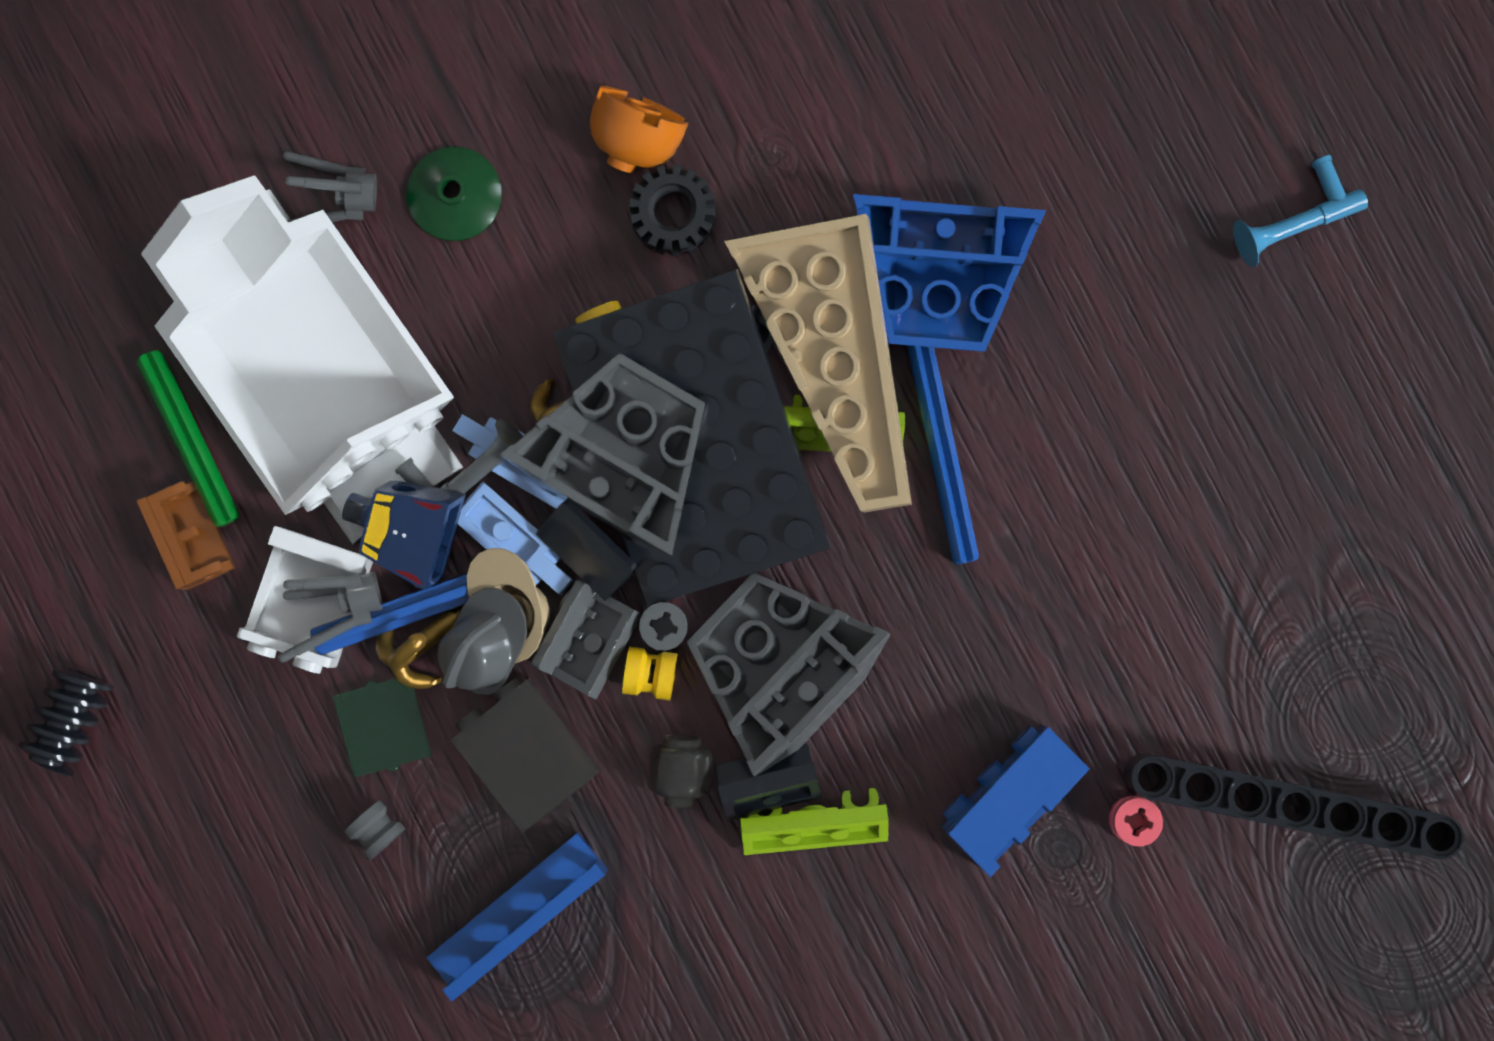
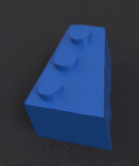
M1041 725L1037 730L1032 726L1025 729L1011 744L1015 752L1003 764L998 760L993 761L977 777L976 780L981 785L968 798L960 794L942 812L946 820L940 827L990 877L1000 868L996 860L1014 843L1020 845L1031 834L1028 829L1046 811L1048 813L1051 812L1089 770L1086 764L1048 726Z

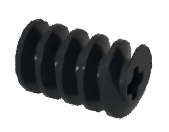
M69 668L68 671H52L51 675L62 685L60 689L44 688L43 693L54 703L52 706H36L35 711L45 719L44 724H28L26 729L36 736L37 739L35 742H19L18 747L29 755V760L37 765L72 777L74 771L65 762H79L83 756L73 744H88L91 739L90 735L81 726H96L99 721L98 717L89 708L102 709L107 704L106 699L97 690L112 691L115 686L89 673Z

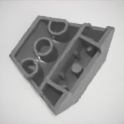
M619 353L575 390L569 399L550 415L543 417L531 431L514 445H510L500 456L548 490L565 500H571L577 507L614 529L672 557L705 403Z
M752 573L687 641V644L712 694L716 697L728 721L727 724L747 759V764L753 776H758L799 750L866 679L891 634L876 626L873 627L852 618L840 610H834L809 599L806 595L761 575Z

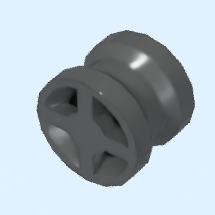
M660 602L651 605L644 611L640 619L639 630L642 639L648 646L656 650L667 651L678 647L684 641L688 634V621L686 615L679 607L671 603Z
M381 800L367 809L343 832L350 840H357L362 845L363 855L368 861L375 858L406 829L400 821H392L386 814L387 806Z

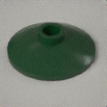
M445 147L425 156L415 166L407 185V203L414 220L425 232L444 241H464L484 232L495 220L502 201V187L494 167L479 153L463 147ZM449 183H457L461 187L459 195L455 198L444 196V188Z

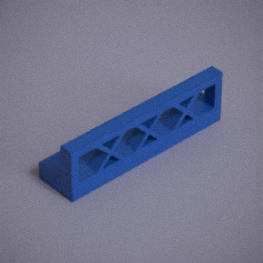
M579 832L426 957L447 983V986L442 991L451 1002L605 876L608 868Z

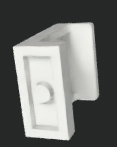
M274 526L268 542L269 545L273 546L267 567L247 624L244 628H239L236 637L249 641L247 650L266 657L275 658L277 651L284 652L310 638V630L313 627L352 614L351 612H341L337 595L285 600L283 593L288 590L283 586L284 581L303 578L339 577L356 573L362 575L370 573L373 561L359 553ZM315 648L296 656L292 665L320 674L322 667H337L343 648L324 655L318 654Z

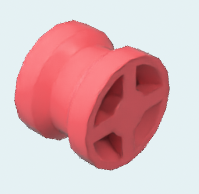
M1128 795L1120 798L1112 805L1109 812L1108 823L1112 833L1118 839L1132 846L1143 847L1151 844L1159 837L1163 829V818L1159 808L1153 802L1140 796Z

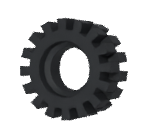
M673 164V168L665 169L664 165L656 167V172L650 174L648 171L642 176L643 181L640 184L636 183L632 190L633 197L632 199L630 198L629 209L633 229L648 249L650 247L655 249L657 254L665 256V253H672L674 257L681 256V252L685 251L691 253L697 250V245L700 243L704 244L708 239L709 232L713 231L716 215L713 192L710 191L709 184L704 177L700 179L697 176V172L691 168L686 171L681 168V165ZM666 194H680L691 205V216L681 227H664L654 216V208L657 201Z

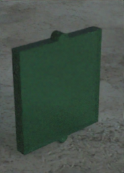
M396 679L381 683L371 680L367 682L366 687L333 696L354 777L387 768L393 772L398 770L401 764L433 756L414 688L406 687L396 681Z

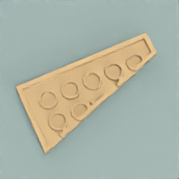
M863 214L724 241L732 257H734L751 295L754 296L766 320V325L799 390L812 411L811 414L819 430L822 431L835 457L834 460L860 511L870 512L912 505L869 217Z

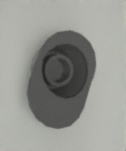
M484 588L472 594L464 604L453 627L444 635L438 645V664L445 676L442 685L446 688L458 687L471 690L476 694L490 695L503 687L523 649L527 636L526 617L521 605L510 593L499 588Z

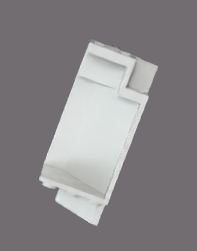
M255 175L180 201L141 253L174 301L156 323L155 328L285 515L302 506L309 512L324 503L350 542L354 544L361 539L364 527L342 519L344 504L351 493L372 499L375 489L389 481L405 482L399 474L395 473V470L409 458L414 460L413 463L434 487L463 468L435 427L444 418L440 411L454 398L324 210L288 223L287 220H290L287 213L270 189L265 190Z

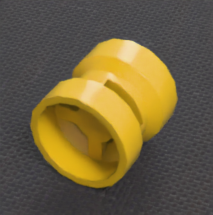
M629 646L622 693L637 696L641 692L652 693L656 699L670 701L677 653L663 651L659 655L648 654L644 648ZM652 664L655 665L653 684L649 683Z

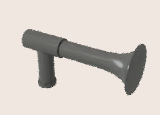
M502 419L497 420L495 423L497 436L492 445L453 480L446 482L440 489L465 494L495 467L506 460L500 454L510 445L518 442L523 435L509 422ZM412 458L406 460L395 470V473L399 474L405 482L434 487L413 463L414 460Z

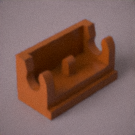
M183 481L137 500L176 589L190 590L236 569L219 529L213 525L193 482L185 484Z

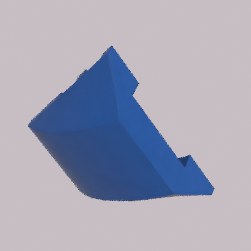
M853 194L857 216L866 214L870 221L888 344L985 352L1046 210L1002 206L990 208Z

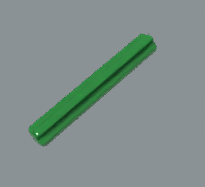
M153 350L137 358V366L213 525L223 527L239 518V512L163 353Z

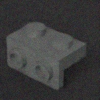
M577 580L572 589L562 598L559 607L560 611L551 628L542 636L532 661V666L556 677L585 695L597 699L643 614L612 597L604 601L588 584Z

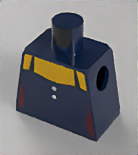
M389 481L375 489L372 499L351 493L344 504L342 519L364 527L359 545L361 555L413 585L427 590L444 576L466 494L408 482Z

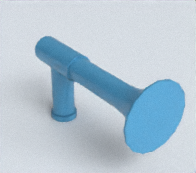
M1331 155L1319 158L1310 164L1312 169H1315L1328 201L1316 205L1313 209L1263 227H1250L1242 220L1235 221L1233 225L1234 240L1242 259L1247 265L1256 267L1259 263V254L1269 245L1279 240L1367 209L1368 200L1363 190L1358 189L1347 194L1345 193L1332 164L1333 159Z

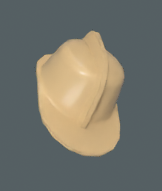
M505 548L487 549L478 553L470 563L466 577L468 595L470 598L472 594L484 588H499L510 593L521 605L526 617L527 636L523 649L515 662L518 663L528 659L538 649L542 636L550 622V607L547 598L536 587L529 567L517 554Z

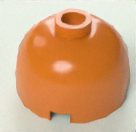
M600 86L592 107L590 130L596 146L609 155L607 163L610 166L627 173H633L636 166L653 168L664 164L675 154L688 126V122H684V117L643 97L642 100L627 97L628 91L610 86Z

